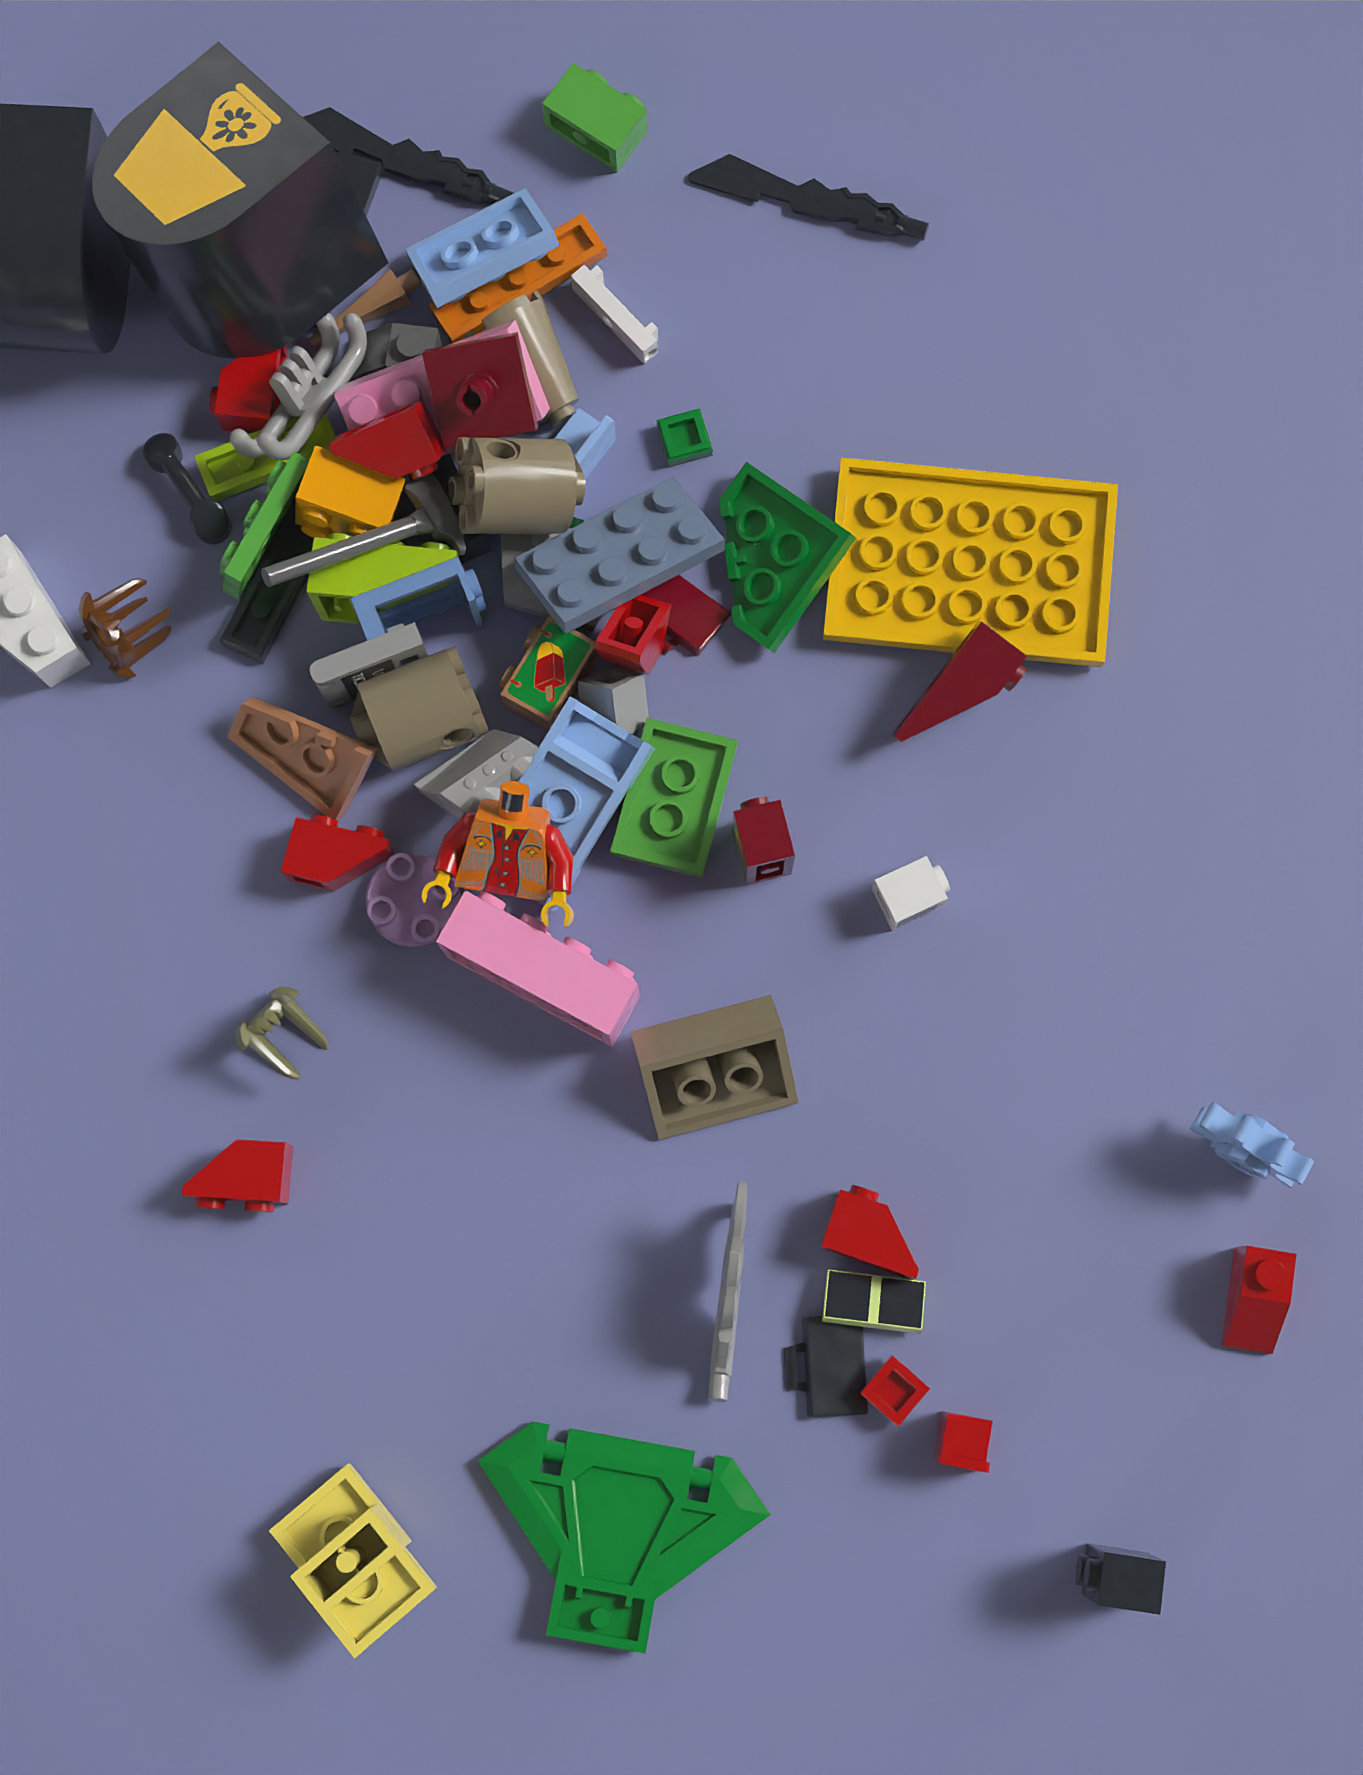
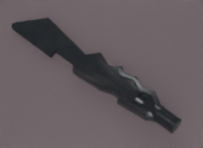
M331 107L303 117L331 143L335 152L340 150L353 154L354 150L382 161L384 171L419 183L441 186L446 194L476 203L487 202L494 204L515 193L497 186L495 183H491L483 170L467 168L459 158L443 157L440 150L423 152L410 139L392 145Z
M728 154L700 167L688 175V180L692 184L757 203L759 196L763 195L790 203L793 213L830 222H849L857 225L856 230L891 237L906 235L924 241L929 228L928 222L904 215L893 203H878L868 193H851L847 187L830 190L815 178L798 186L732 154Z

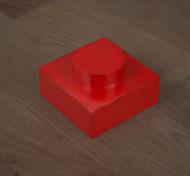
M890 1355L859 1393L899 1427L930 1388L898 1359Z

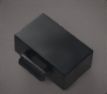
M823 1316L803 1317V1342L784 1348L786 1388L806 1392L808 1417L868 1414L867 1399L859 1393L866 1385L863 1327L822 1322ZM796 1352H804L805 1382H797Z

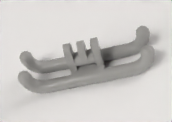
M330 313L316 323L320 330L322 341L321 347L313 359L303 348L299 346L292 348L288 354L289 359H285L279 366L280 373L275 372L269 380L271 387L281 401L276 411L256 438L251 439L242 429H235L230 434L231 444L241 455L256 458L266 454L271 459L282 461L289 459L294 451L298 452L336 400L334 393L345 383H348L364 359L367 348V335L363 322L357 314L348 313L343 318V326L347 331L349 339L348 349L328 378L323 376L333 364L340 344L339 329ZM295 416H298L299 419L287 436L279 442V437Z

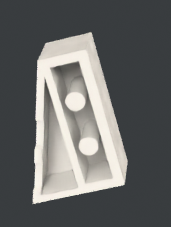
M5 534L0 537V647L52 688L91 663L26 558Z

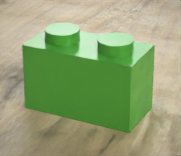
M572 63L542 102L545 127L615 172L620 170L648 133L647 109H645L643 103L637 97L630 93H620L609 86L605 78L592 69L586 71L575 63Z

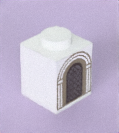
M925 856L875 879L871 889L893 931L943 908L948 900L946 892L950 891V886L942 868L939 865L932 867L928 857Z

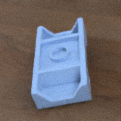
M570 696L539 746V750L533 756L531 764L518 782L524 783L530 788L528 805L547 809L550 813L551 825L560 829L573 854V885L581 872V866L627 790L632 788L655 748ZM548 894V898H547V901H546V902H544V901H538V902L544 906L546 903H548L549 901H551V896H552V895ZM559 906L553 908L551 911H557Z

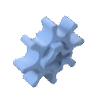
M1211 1102L1208 1108L1202 1106L1190 1127V1130L1211 1140L1210 1148L1215 1150V1154L1226 1160L1237 1170L1249 1176L1255 1175L1265 1180L1268 1175H1271L1289 1188L1292 1187L1294 1182L1302 1185L1314 1164L1312 1159L1292 1150L1295 1143L1289 1140L1286 1134L1278 1131L1266 1120L1254 1114L1246 1115L1237 1111L1235 1115H1232L1218 1104Z

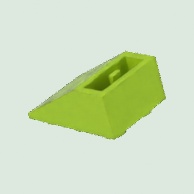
M333 533L329 534L328 538L314 537L312 551L352 536ZM396 541L309 573L307 594L321 620L361 624L351 601L352 597L456 558L458 554L457 551L451 550L449 546L442 543L427 542L423 543L422 547L404 546L401 541ZM455 578L442 582L435 586L429 587L422 591L416 592L409 596L403 597L391 603L385 604L376 609L379 613L381 611L405 603L412 599L418 598L430 592L436 591L451 583Z

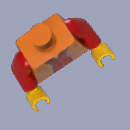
M517 781L502 783L499 801L492 799L481 800L477 812L465 813L444 835L433 867V872L436 873L435 879L426 884L422 890L424 903H426L428 891L434 886H441L446 891V899L441 909L447 907L452 898L451 889L448 884L450 878H456L454 887L544 902L547 901L548 894L552 895L551 901L546 903L541 911V919L544 925L550 927V912L557 906L562 907L565 911L564 927H568L573 922V910L566 903V896L571 894L573 854L560 829L551 825L549 811L545 808L528 805L530 794L528 785Z

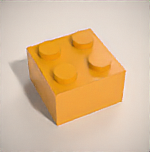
M315 445L296 495L295 524L301 525V530L311 537L328 538V535L333 533L355 536L396 521L401 508L406 479L402 477L392 478Z

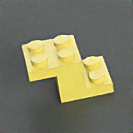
M350 1463L345 1465L269 1530L298 1567V1570L290 1576L354 1659L437 1588L406 1548L412 1540Z

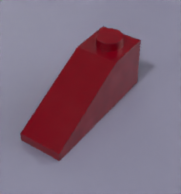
M978 621L892 735L903 742L998 695L1003 688L1010 692L1027 670L1021 665L1027 655L985 623Z

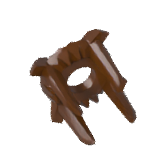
M141 578L129 580L95 600H92L91 593L86 591L81 597L78 608L80 618L84 624L81 633L85 641L87 642L92 639L98 650L111 663L108 668L116 675L127 678L136 676L130 667L163 643L171 633V626L167 625L134 646L132 645L133 642L162 622L170 614V608L164 609L125 632L118 628L121 620L148 601L147 597L134 600L112 613L106 612L146 585L147 581Z

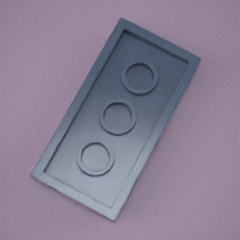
M673 476L567 530L564 534H560L515 557V569L566 634L725 550V539Z

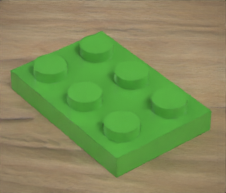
M295 451L287 463L281 460L277 462L266 482L268 488L265 492L267 497L265 502L262 503L255 500L243 522V525H245L242 532L243 540L241 543L232 540L219 565L222 567L219 575L223 576L222 591L237 600L240 599L254 575L278 526L291 506L295 493L303 479L309 459Z
M647 717L641 740L653 746L655 750L632 788L626 792L610 851L611 856L703 879L738 740Z

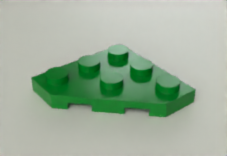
M746 461L719 499L721 517L725 520L727 538L725 555L728 580L732 582L734 606H731L733 624L768 650L775 653L857 538Z

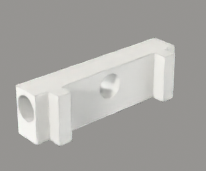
M583 265L571 275L572 290L643 364H646L658 353V328L652 322L644 327L604 286L603 271L597 265L592 270Z

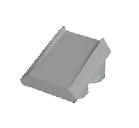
M493 729L413 785L437 805L455 817L461 818L465 813L477 812L483 799L499 801L501 784L520 778L531 764L533 756L539 748L521 736Z

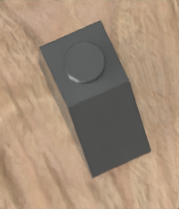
M390 323L367 331L366 354L361 365L348 382L420 356L425 349L441 347L442 343L438 328Z

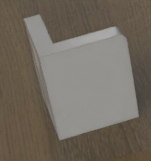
M609 665L578 681L580 703L631 734L644 729L646 718H649L644 673Z

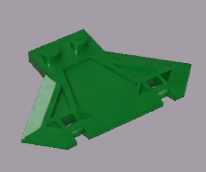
M532 1421L479 1459L478 1463L556 1581L546 1635L646 1654L655 1599L771 1514L732 1457L715 1455L713 1470L693 1466L695 1451L573 1428H569L567 1443L547 1440L550 1424ZM543 1460L563 1463L561 1475L541 1473ZM689 1486L709 1490L708 1502L688 1500Z

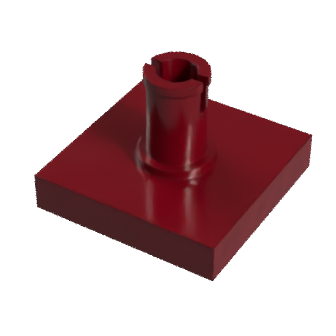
M518 332L425 349L422 352L444 447L456 445L459 437L498 438L536 431L539 427Z

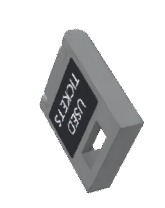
M415 622L406 626L403 623L388 628V633L313 662L309 669L310 675L328 706L339 708L356 700L359 690L357 683L428 656Z

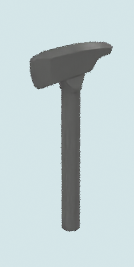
M430 473L412 480L405 486V493L417 509L410 516L263 568L261 570L262 578L268 587H272L407 537L421 534H432L434 539L451 545L458 555H464L466 547L463 533L460 531L457 516L441 484Z

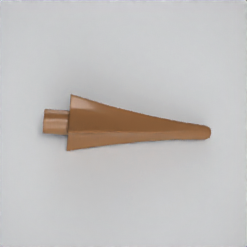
M390 268L361 297L335 318L339 334L346 331L343 326V318L348 313L357 314L362 322L365 323L412 305L406 294L421 286L414 271L411 269L396 278ZM320 330L310 338V343L313 346L321 344Z

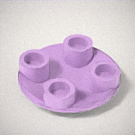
M398 853L391 856L372 876L366 892V909L374 928L387 940L401 946L420 947L432 944L438 939L461 898V891L459 887H454L456 878H450L448 886L451 889L452 898L447 907L441 909L446 899V891L441 886L432 887L428 891L426 903L423 902L422 890L426 884L434 881L436 873L433 872L436 858L417 853Z

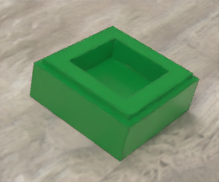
M700 408L656 420L657 430L668 467L713 456L712 445Z

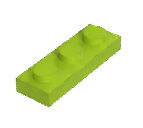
M327 413L297 452L309 460L315 445L330 450L328 444L336 437ZM295 416L279 437V442L287 436L299 419L298 416ZM261 430L251 433L248 436L251 439H254L257 437ZM231 442L194 456L209 495L215 502L266 483L278 460L271 459L266 454L256 458L241 455Z

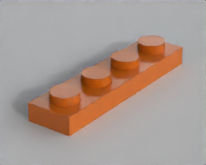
M581 213L554 229L560 246L547 252L541 259L529 261L507 272L503 278L494 282H488L466 293L463 298L456 302L447 303L439 308L436 307L434 302L429 304L430 313L450 343L462 340L463 336L470 329L475 335L485 330L481 320L511 300L524 294L530 300L535 291H538L542 296L570 279L571 275L583 265L588 268L607 257L606 246L584 214Z

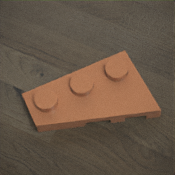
M251 697L241 704L227 735L231 741L324 815L335 820H339L346 814L378 748L256 697Z

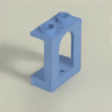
M459 557L351 598L367 641L388 633V628L403 623L406 626L414 622L417 623L466 603L476 628L479 630L484 628L480 612L487 610L474 570L470 569L464 572ZM455 578L451 583L436 591L430 592L428 594L412 599L405 603L399 604L392 608L386 609L379 613L376 609L385 604L391 603L403 597L409 596L416 592L422 591L429 587L435 586L437 584Z

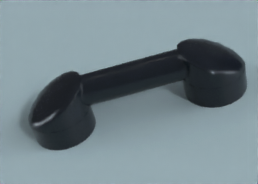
M158 433L151 436L143 446V456L153 470L168 475L191 509L190 523L199 539L207 544H219L225 541L232 530L231 520L219 503L205 498L182 465L183 453L176 438L169 433Z

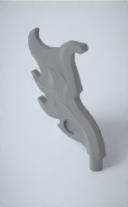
M741 1181L738 1182L735 1200L732 1204L722 1265L709 1370L708 1400L713 1402H727L729 1381L732 1375L744 1258L747 1182Z

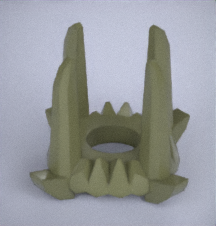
M280 986L269 993L272 1000L262 1008L261 1012L257 1013L249 1023L242 1020L238 1025L235 1033L236 1043L240 1052L249 1046L283 1075L291 1079H299L300 1074L298 1070L264 1036L266 1031L273 1033V1025L280 1026L279 1018H282L284 1015L324 1050L329 1048V1043L319 1027L294 1000L299 994L298 991L291 987Z

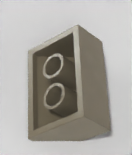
M771 995L631 1031L659 1140L799 1103L784 1030Z

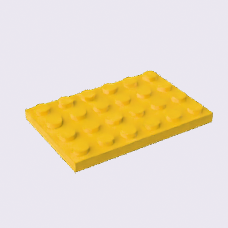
M841 457L834 522L849 531L857 539L829 577L823 640L954 653L978 621H982L1027 655L1025 660L1102 667L1105 663L1118 484Z

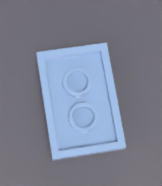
M526 188L406 248L405 251L434 304L439 308L447 303L460 300L466 293L488 282H494L503 278L507 272L529 261L541 259L547 252L559 247L560 244L554 230Z

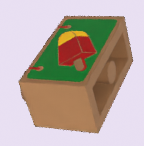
M551 616L547 617L542 627L535 625L525 640L523 649L527 652L519 665L511 664L500 681L499 689L503 690L500 695L504 707L549 732L570 696L574 698L579 690L578 681L588 676L600 655L594 649L595 641L576 630L565 634Z

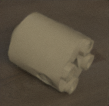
M459 437L457 439L455 454L458 471L457 476H451L449 479L448 498L451 505L459 506L461 533L564 534L569 529L574 516L575 505H581L585 497V476L565 439Z
M455 646L357 683L359 690L350 717L358 740L378 748L374 758L391 768L392 772L477 739L482 734L489 732L480 705L469 683Z

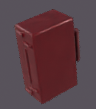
M677 575L641 594L642 596L671 605L666 634L672 639L669 642L665 641L661 653L663 655H666L678 644H681L694 655L699 656L731 616L729 610L681 575Z

